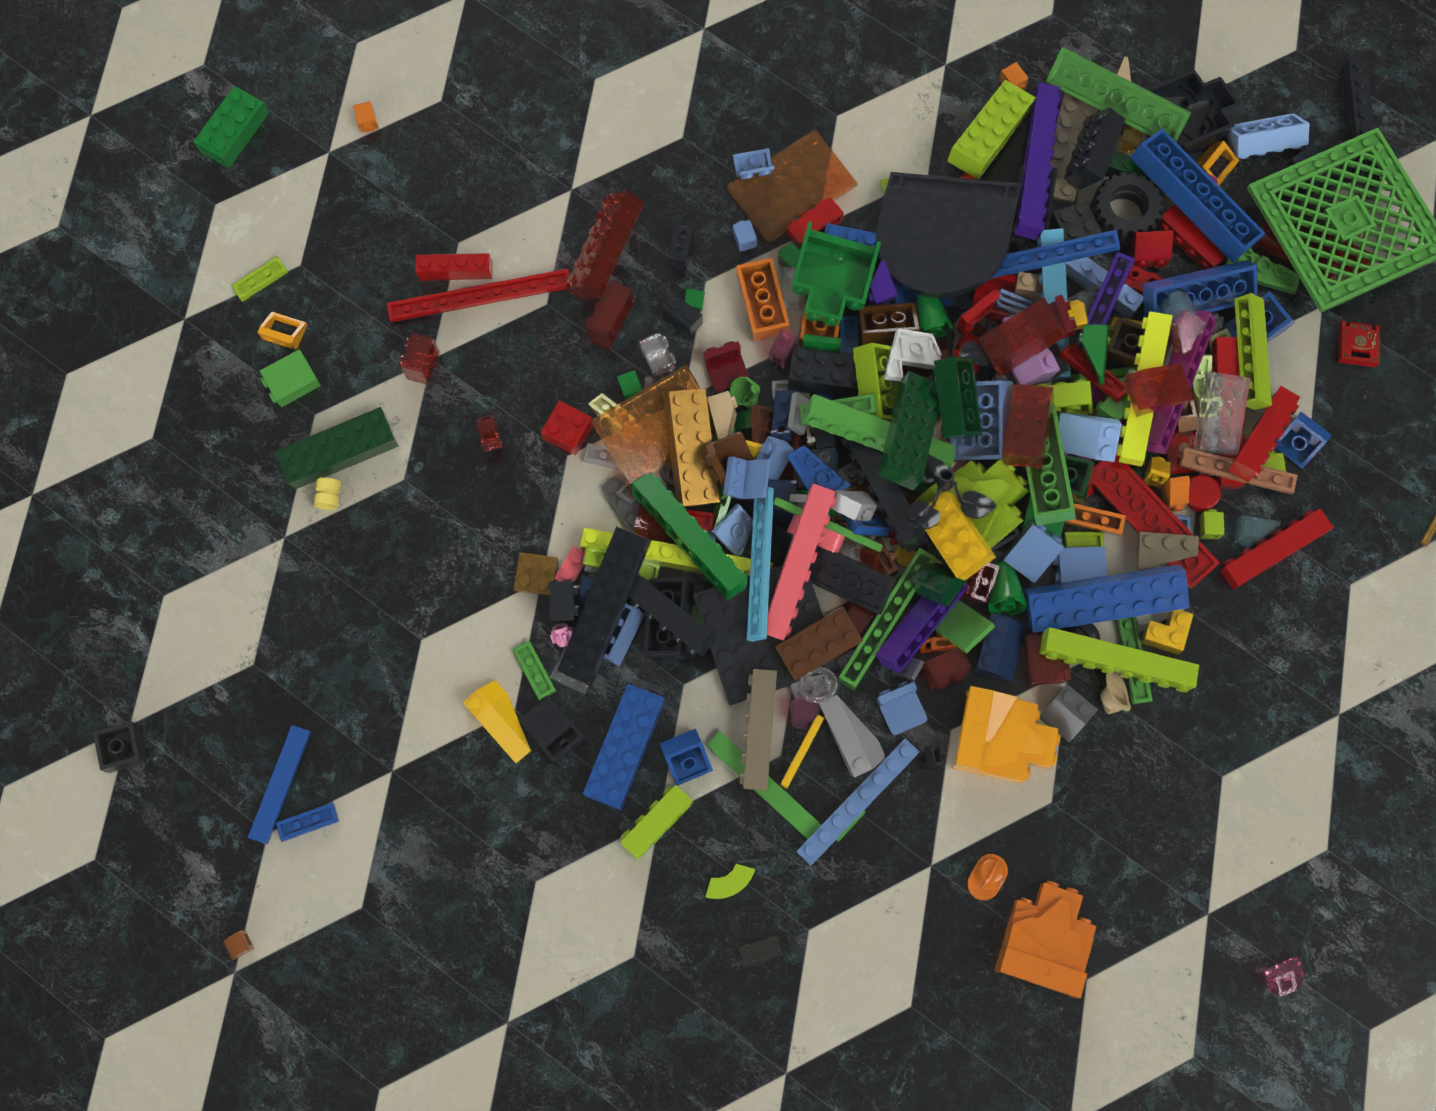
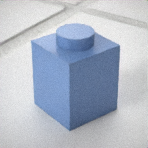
M741 220L733 225V235L739 252L757 247V238L750 220Z

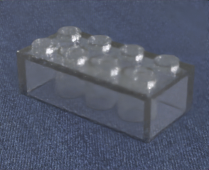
M1216 372L1205 375L1194 450L1228 456L1238 455L1250 378Z

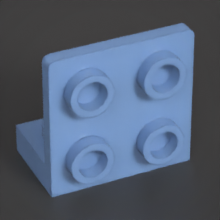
M728 457L723 495L737 499L766 498L771 460L747 461L736 457Z

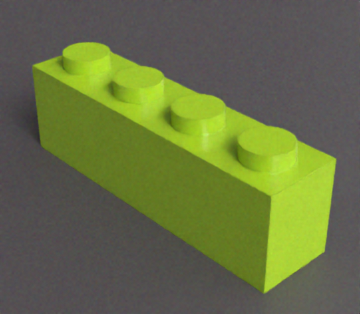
M670 785L663 792L664 797L659 802L657 800L653 802L648 808L650 812L646 816L642 814L635 821L636 826L632 830L628 829L621 836L622 841L620 843L638 861L694 803L677 785L674 787Z

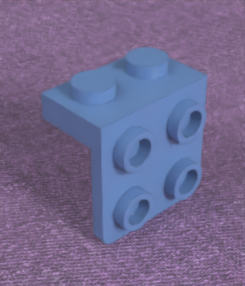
M769 148L733 155L736 177L741 176V180L754 177L753 174L759 173V176L772 174L771 171L775 169V165L772 166Z
M906 681L897 686L898 689L894 691L887 689L879 693L880 697L876 701L892 735H898L927 721L925 711L916 694L917 687L915 682L909 684Z

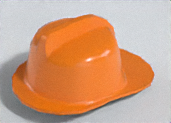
M987 854L979 859L968 879V889L975 898L989 900L998 893L1008 874L1005 860L995 854Z

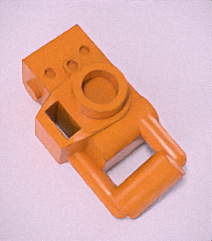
M936 633V637L928 638L918 651L920 653L958 649V647L939 633ZM926 643H930L931 647L926 648Z

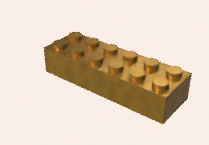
M706 389L667 392L663 394L676 500L685 507L719 503L718 483L712 473L714 467L713 465H708L705 457L708 455L706 445L712 443Z

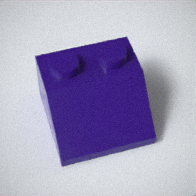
M885 260L880 262L870 283L866 298L869 305H884L894 301L897 297V292Z

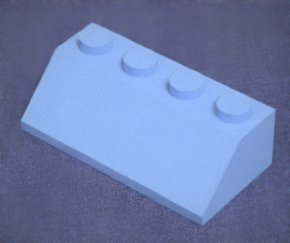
M1293 113L1234 124L1235 126L1226 136L1229 147L1235 156L1245 159L1250 155H1265L1271 151L1282 152L1284 149H1299L1304 145H1309V123Z

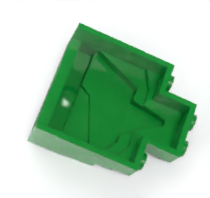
M808 222L790 290L798 295H808L802 315L810 321H823L828 326H839L845 306L856 311L863 309L881 242L877 241L875 247L812 230V222Z

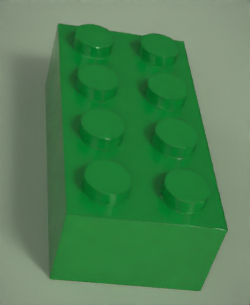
M234 86L193 142L202 154L230 168L270 112L263 101Z

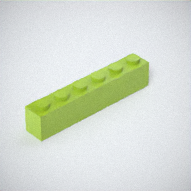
M1249 293L1234 299L1241 396L1243 406L1258 410L1272 406L1264 299Z

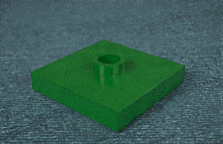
M804 334L802 347L840 353L841 338Z

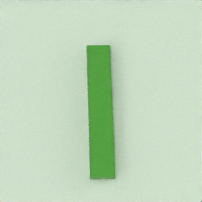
M777 497L773 503V506L790 514L801 515L802 508ZM829 521L827 527L823 526L845 536V539L876 553H880L883 547L882 544L860 534H853V531Z
M1136 616L1116 619L1120 645L1143 651ZM1134 677L1127 678L1132 704L1153 701L1149 683L1140 682L1138 678Z

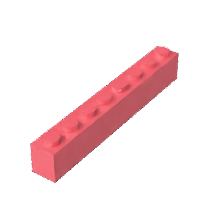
M811 484L768 607L767 635L784 641L785 637L788 638L792 627L789 625L791 619H795L797 615V601H801L805 590L802 587L804 581L808 582L811 574L809 567L816 560L818 553L815 552L817 544L821 545L824 534L821 532L823 526L827 527L830 515H828L830 507L833 508L837 497L834 495L836 491L816 484Z

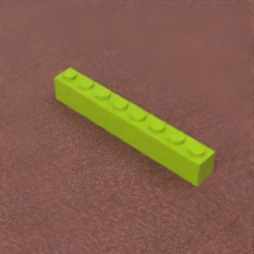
M1051 627L1043 631L1039 654L1046 655L1047 659L1056 660L1058 658L1064 660L1067 664L1078 663L1087 669L1098 668L1107 674L1118 673L1123 678L1134 677L1143 683L1154 682L1158 683L1160 687H1174L1179 692H1188L1196 688L1198 664Z

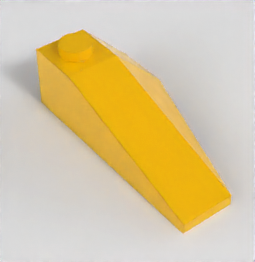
M496 680L477 689L463 701V704L516 764L531 752L510 697Z

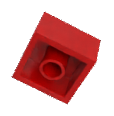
M558 401L541 431L542 438L576 456L594 425L591 416Z

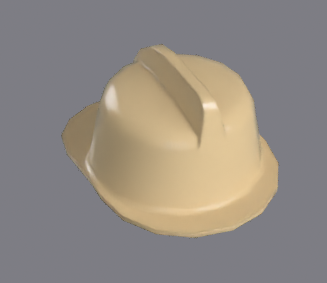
M1118 673L1106 674L1107 686L1100 694L1106 713L1112 714L1121 710L1130 711L1131 705L1123 679Z

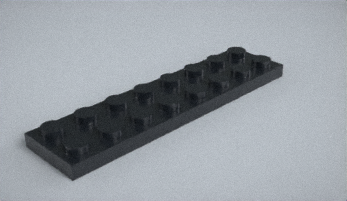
M772 523L770 562L773 563V566L777 567L784 564L793 534L775 523ZM753 526L743 550L748 555H751ZM817 545L815 552L818 553L816 560L809 567L812 584L881 615L896 578L839 552H832Z
M616 526L557 671L587 685H593L652 540Z

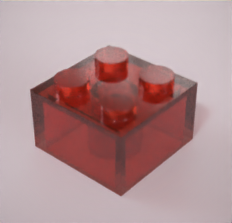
M411 333L410 338L406 340V351L401 356L399 365L407 380L429 385L440 351L434 338Z
M957 647L926 661L921 670L931 690L934 688L940 690L947 687L948 683L952 680L958 682L966 678L965 676L968 675L971 665L964 651Z

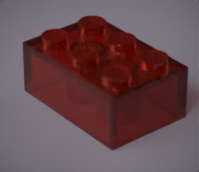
M613 280L610 285H606L603 291V298L596 303L593 316H590L586 321L585 326L590 342L610 350L634 305L632 289Z

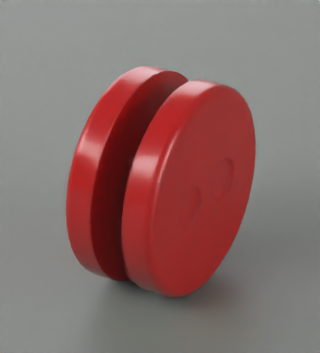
M1207 475L1192 477L1189 486V503L1186 506L1195 512H1205L1212 509L1218 503L1221 496V489L1217 481Z

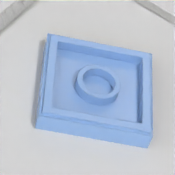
M736 504L711 532L733 556H740L743 553L752 529L753 519L739 504Z

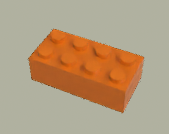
M773 258L737 265L736 275L753 341L789 334L790 324Z

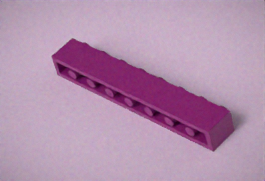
M1189 310L1187 317L1184 319L1182 330L1177 336V343L1171 352L1168 366L1165 367L1168 369L1157 394L1147 443V452L1166 454L1217 322L1210 311Z

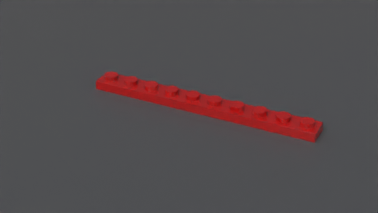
M568 269L389 302L387 307L390 322H396L570 289L572 286Z

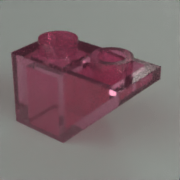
M1189 309L1180 310L1170 326L1173 350L1176 355H1186L1191 351L1194 340L1201 335L1203 326L1206 323Z
M782 328L769 352V359L780 367L785 368L792 359L794 346H797L798 338L796 334Z
M1299 956L1262 970L1267 989L1279 997L1298 990L1306 977L1301 957Z

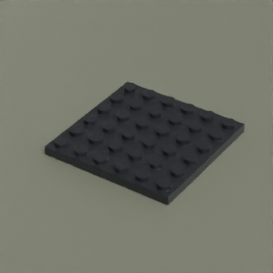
M783 565L770 569L768 607ZM750 575L747 576L746 589L728 601L716 587L693 594L702 625L717 637L710 646L729 706L747 700V693L752 691V685H748L749 673L753 674V669L777 671L776 690L840 669L837 657L794 681L774 648V645L782 640L767 635V639L753 642L747 640ZM810 577L808 582L804 581L802 587L805 590L801 601H797L796 608H798L795 619H791L789 626L792 629L789 636L823 617Z

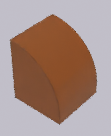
M240 930L224 940L225 947L232 961L255 949L247 931Z

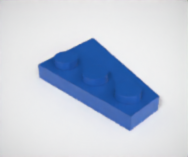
M805 446L787 455L808 492L811 484H816L833 491H843L851 486Z

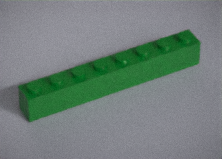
M650 472L632 483L633 496L727 601L746 589L747 576L745 572L736 567L733 559L730 556L727 557L721 546L715 543L710 538L709 533L698 525L696 518L688 514L685 506L682 503H678L673 493L663 486L658 477H655Z

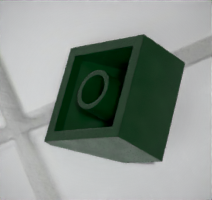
M937 562L922 565L910 581L917 594L948 607L968 579L956 578L950 567Z

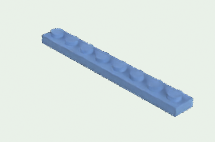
M905 738L797 850V853L811 866L918 755L919 751Z

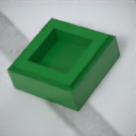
M687 289L685 302L695 310L702 311L705 291Z

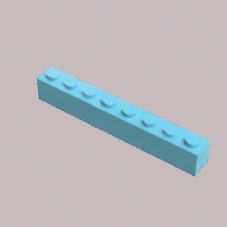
M1063 228L1043 230L1041 236L1037 237L1038 247L1065 241ZM1066 262L1042 267V273H1039V283L1043 284V291L1040 292V302L1044 303V305L1056 301L1055 297L1063 295L1064 299H1067ZM1069 337L1056 341L1060 352L1070 345ZM1066 362L1069 371L1049 381L1071 380V366Z

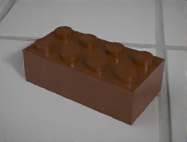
M840 606L784 639V641L782 640L774 645V648L791 677L796 681L861 643L863 639L844 607Z

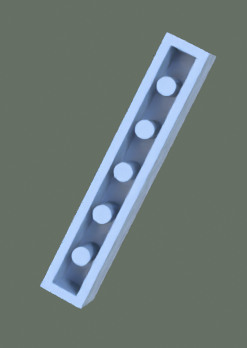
M1088 257L1066 262V275L1097 297L1108 271ZM1125 284L1114 309L1130 319L1141 306L1143 296Z

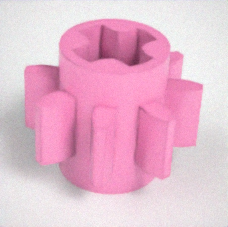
M566 623L555 625L550 635L552 643H557L559 647L567 646L573 633V627H568Z

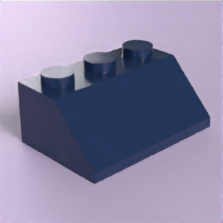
M991 613L988 620L994 624L995 628L982 639L974 672L1012 683L1026 627L1009 617Z

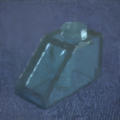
M1180 290L1171 293L1163 301L1160 310L1162 314L1173 315L1170 331L1197 313L1188 294Z
M1242 515L1236 520L1234 542L1240 543L1241 546L1250 547L1279 527L1281 521Z

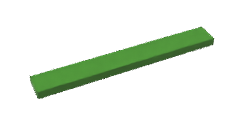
M719 731L706 746L740 777L741 772L745 773V765L741 764L742 751ZM769 776L767 791L754 790L807 840L821 826L813 816Z

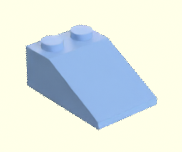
M1060 412L1059 428L1064 452L1095 460L1115 462L1122 424L1118 419Z

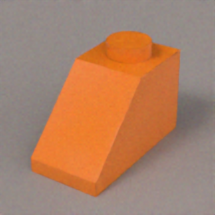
M1189 476L1170 478L1161 488L1163 503L1172 512L1184 510L1185 506L1189 503Z

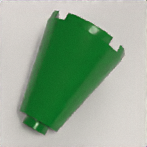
M916 294L919 332L933 334L935 339L946 336V331L948 330L952 332L954 329L953 324L940 299Z
M1000 560L993 568L988 602L989 612L1002 615L1001 612H1008V616L1019 614L1026 610V597L1015 569L1004 560Z

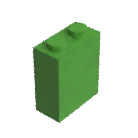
M300 349L260 370L263 376L260 380L265 388L269 387L271 390L269 393L270 398L281 407L321 386Z

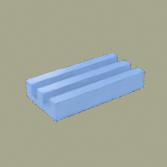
M1003 289L998 290L1000 296L996 301L995 308L1013 315L1019 314L1025 320L1029 319L1028 312L1032 309L1030 306L1033 305V301ZM1000 302H1004V303L1009 304V305L1012 306V307H1017V308H1019V309H1022V310H1024V312L1019 311V310H1017V309H1014V308H1012V307H1009V306H1007V305H1004V304H1002V303H1000Z

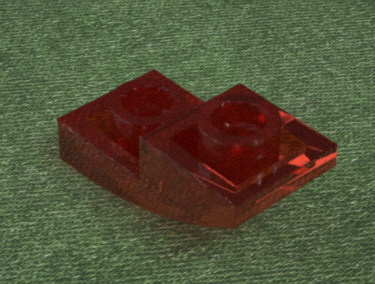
M867 547L861 548L860 562L884 573V567L879 566L880 552Z

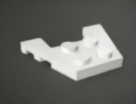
M898 329L895 332L884 379L901 381L903 379L902 365L933 369L934 361L940 360L942 355L933 334Z

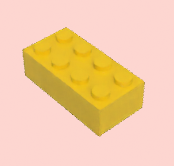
M949 492L941 494L933 508L940 512V520L937 525L930 529H925V531L956 578L966 580L996 558V556L971 519L962 512L961 504L955 495Z

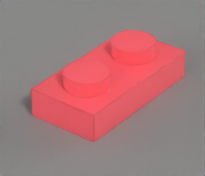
M573 546L555 576V581H577L585 565H582L585 552Z

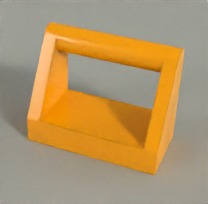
M1224 141L1211 144L1196 162L1208 175L1214 176L1209 169L1220 155L1230 161L1216 178L1218 186H1220L1239 162V159Z
M271 312L261 324L257 333L263 340L297 350L307 323ZM275 320L298 327L291 336L271 330Z

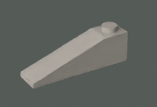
M837 695L818 702L850 775L853 777L859 776L873 769L886 759L878 739Z

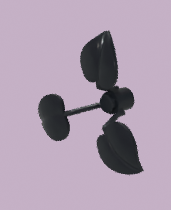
M992 318L988 319L985 323L986 330L990 335L998 338L989 355L981 344L969 340L962 346L959 357L971 358L973 363L979 365L975 378L979 381H985L989 375L993 377L996 373L1004 370L1003 374L1005 377L1018 386L1011 372L1010 365L1008 367L1004 365L994 370V363L990 358L1001 340L1008 343V340L1005 338L1003 323Z
M929 454L924 477L921 482L931 484L935 481L938 487L930 506L923 501L912 503L907 509V519L909 525L916 529H930L937 525L941 514L933 508L940 492H947L952 487L958 502L962 503V512L969 518L980 519L985 517L996 508L997 504L987 496L975 491L963 493L961 499L957 482H954V472L948 469L943 461Z

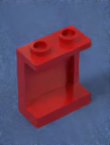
M1009 274L988 280L982 286L975 289L971 308L993 290L1003 289L1013 293L1018 276ZM1000 302V303H1002V304L1007 305V306L1010 307L1009 304L1004 303V302ZM994 304L993 310L982 319L992 318L1003 323L1002 319L1008 317L1009 313L995 308Z

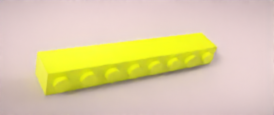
M1149 311L1148 317L1143 318L1141 329H1145L1144 336L1140 335L1138 347H1141V351L1136 353L1134 364L1138 366L1137 371H1133L1131 383H1134L1133 390L1129 389L1127 401H1130L1129 408L1126 407L1123 419H1127L1126 426H1122L1120 437H1123V441L1117 447L1116 455L1119 456L1118 462L1137 466L1143 465L1173 315Z

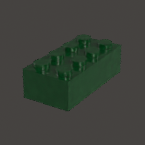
M953 356L935 360L933 373L936 377V394L939 400L938 412L941 415L943 438L966 439L982 436L973 359Z

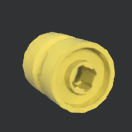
M333 478L316 479L315 490L318 493L314 497V507L324 510L338 509L340 498L337 494L340 493L341 481Z

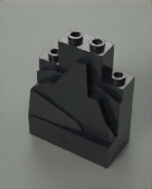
M1195 69L1146 89L1191 112L1176 142L1191 158L1203 152L1208 145L1226 137L1235 126L1229 116L1233 115L1241 104L1221 76L1204 83Z

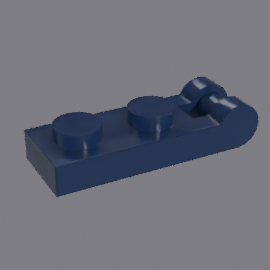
M775 390L771 437L784 439L785 441L792 440L793 431L788 428L792 393H795L794 390Z

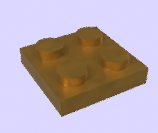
M520 553L514 591L550 596L549 581H555L558 558Z

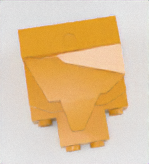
M970 686L965 693L967 699L955 763L952 765V769L1022 784L1025 782V779H1029L1030 768H1028V765L1049 770L1052 768V765L1056 764L1057 754L1055 753V747L1059 745L1061 737L1058 734L1059 728L1035 723L1040 718V710H1037L1038 704L1017 699L1016 696Z

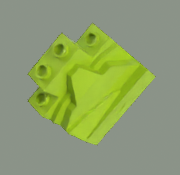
M1000 459L987 470L980 462L977 464L971 460L954 473V482H957L961 499L963 493L975 491L987 496L997 504L996 508L985 517L980 519L970 518L991 549L1024 521L1020 517L1021 511L1014 504L1030 490L1026 487L1027 481L1021 475H1016L1014 472L1016 468L1010 461L1005 462ZM937 483L928 488L914 502L923 501L930 504L937 492ZM952 487L951 490L947 491V492H949V493L955 495V497H956V494H955V491H954V488H953V487Z

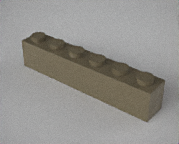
M753 669V674L749 673L748 685H752V691L747 693L746 705H750V713L745 715V725L749 726L748 733H744L743 745H747L746 753L742 752L741 764L745 765V773H740V784L743 785V789L767 791L777 671Z

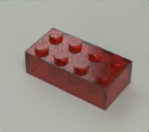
M1042 298L979 337L978 340L993 367L1002 376L1068 335L1046 299Z
M1013 385L1001 454L1003 464L1043 468L1054 403L1053 387Z

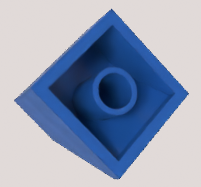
M1300 412L1286 427L1281 438L1275 440L1278 443L1275 448L1303 469L1329 440L1331 434L1303 412Z
M696 728L660 743L677 786L713 771Z

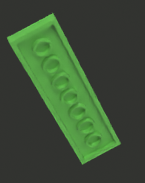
M1064 47L1061 48L1046 80L1047 83L1060 87L1064 92L1101 111L1108 107L1112 108L1125 118L1124 123L1149 136L1163 129L1177 142L1191 115V112Z

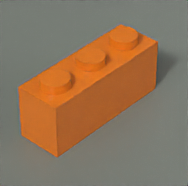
M1074 503L1076 519L1064 522L1118 536L1122 535L1126 515Z

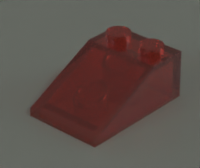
M1181 363L1143 369L1127 374L1124 380L1136 417L1194 400Z

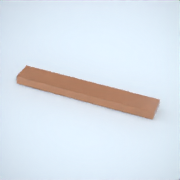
M1186 447L1182 450L1179 467L1288 494L1294 493L1298 476L1296 474L1260 466L1263 469L1258 477H1252L1249 482H1246L1228 471L1234 459Z

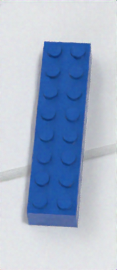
M1160 129L1140 144L1130 158L1145 172L1232 263L1252 248L1266 234L1163 129Z
M1181 565L1025 589L1029 627L1033 633L1044 631L1049 627L1060 629L1189 608L1186 570Z

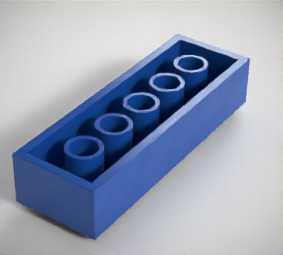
M1244 260L1144 283V317L1147 318L1149 311L1173 315L1172 321L1187 317L1189 310L1214 312L1235 307V298L1249 293L1258 296L1257 265Z
M627 684L584 789L583 795L620 811L622 810L665 704L664 697Z

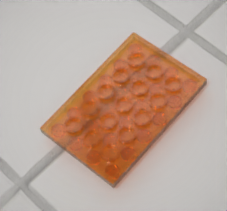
M815 129L771 157L772 166L775 165V169L771 171L772 174L759 176V173L753 174L754 177L743 180L740 177L727 185V190L767 243H770L787 232L788 224L793 220L801 218L805 211L812 210L823 199L826 200L831 197L834 201L857 187V182Z
M687 364L591 420L629 487L648 473H654L671 462L663 394L670 391L701 389ZM707 400L711 436L713 437L715 436L716 429Z

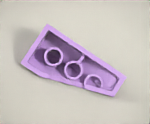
M1019 314L1002 319L1005 338L1009 343L1008 356H1011L1012 361L1010 365L1011 372L1019 387L1049 381L1060 371L1052 352L1046 345H1038L1034 331Z

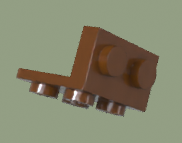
M742 432L734 433L706 445L708 455L705 457L709 466L713 465L714 470H712L714 478L716 481L720 480L722 487L725 484L728 457H736L747 461L754 460Z

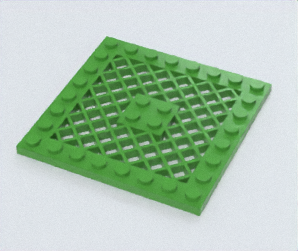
M1375 128L1251 183L1247 187L1320 313L1436 261V220L1379 128ZM1363 159L1372 161L1371 166L1362 164ZM1346 167L1355 168V173L1347 172ZM1359 170L1368 172L1367 178L1358 175ZM1330 174L1339 175L1338 181L1329 178ZM1372 174L1381 176L1380 182L1371 179ZM1343 177L1351 179V185L1343 183ZM1311 179L1309 184L1304 183L1305 181ZM1314 180L1322 182V188L1314 186ZM1356 181L1364 183V189L1356 187ZM1327 184L1335 186V192L1326 190ZM1369 185L1377 187V192L1368 191ZM1291 187H1294L1293 191L1287 190ZM1298 187L1307 190L1306 195L1297 193ZM1340 188L1349 191L1348 196L1339 194ZM1382 189L1390 192L1389 197L1381 195ZM1311 191L1320 194L1319 199L1310 197ZM1353 192L1362 195L1361 199L1358 195L1352 197ZM1282 195L1291 197L1290 203L1281 200ZM1327 196L1333 198L1332 202L1328 203L1322 201L1323 197ZM1365 197L1374 199L1373 204L1364 202ZM1294 200L1304 201L1303 206L1293 204ZM1336 200L1342 201V202H1340V203H1338V204L1335 205ZM1378 201L1387 203L1386 208L1377 206ZM1307 203L1317 205L1315 211L1306 208ZM1391 205L1400 207L1399 212L1390 210ZM1320 207L1326 208L1323 213L1319 212ZM1291 210L1300 212L1299 218L1290 216ZM1375 212L1384 214L1383 219L1375 218ZM1304 214L1312 216V222L1303 220ZM1388 216L1396 218V223L1387 222ZM1317 218L1325 220V225L1315 224ZM1400 221L1409 222L1408 228L1400 226ZM1377 225L1380 226L1379 231L1373 230ZM1300 226L1310 228L1308 234L1299 231ZM1384 228L1392 229V235L1383 233ZM1313 229L1322 232L1321 238L1312 235ZM1397 232L1406 234L1405 240L1396 237ZM1326 234L1335 236L1334 242L1326 240ZM1364 234L1363 239L1357 236ZM1368 235L1377 237L1376 243L1368 241ZM1410 236L1419 238L1418 244L1409 241ZM1381 239L1390 241L1389 246L1381 245ZM1338 240H1340L1341 243L1348 241L1347 246L1338 244ZM1310 241L1318 243V248L1309 247ZM1352 242L1360 244V249L1351 248ZM1394 243L1402 245V250L1393 249ZM1322 246L1331 247V252L1321 251ZM1365 246L1373 248V253L1363 252ZM1407 247L1412 248V250L1406 252ZM1337 249L1343 251L1344 256L1339 257L1334 255L1335 250ZM1378 250L1385 252L1386 257L1376 256ZM1348 254L1357 256L1356 262L1347 259ZM1391 255L1397 256L1395 258L1390 259ZM1319 257L1328 259L1327 265L1319 263ZM1361 258L1370 260L1369 266L1361 264ZM1332 261L1341 263L1340 269L1331 267ZM1374 262L1380 263L1379 265L1373 267ZM1345 265L1353 267V273L1344 271ZM1358 269L1364 271V272H1361V273L1357 274ZM1329 272L1338 275L1336 281L1327 278ZM1341 277L1348 278L1344 281H1341Z

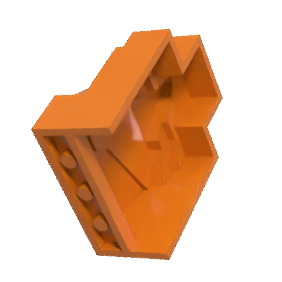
M1047 881V883L1040 884L1035 905H1032L1033 901L1026 898L1014 901L994 971L1069 995L1072 998H1081L1087 977L1085 969L1094 940L1096 926L1091 924V920L1082 917L1077 920L1083 896L1078 894V890L1069 887L1064 890L1058 888L1059 884Z

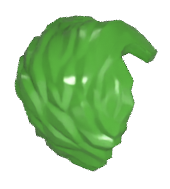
M741 376L733 380L730 387L731 397L735 396L738 406H745L751 410L753 405H758L760 387L748 377Z

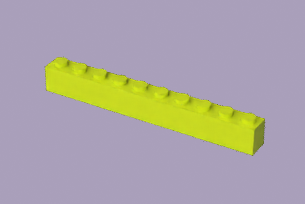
M584 528L580 544L581 550L585 552L587 545L607 550L613 533ZM651 541L644 561L659 564L662 567L703 574L678 545ZM726 554L727 557L730 556L739 570H743L746 576L750 575L751 559ZM770 562V569H771V568H773V563Z

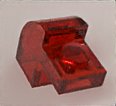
M495 415L476 419L480 443L484 452L503 447Z

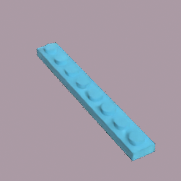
M768 487L766 498L754 499L747 640L752 642L767 639L774 488Z

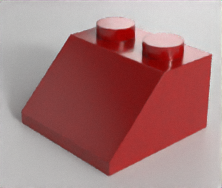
M1173 230L1136 232L1128 246V255L1135 258L1134 265L1142 269L1147 267L1160 269L1167 266L1172 256Z

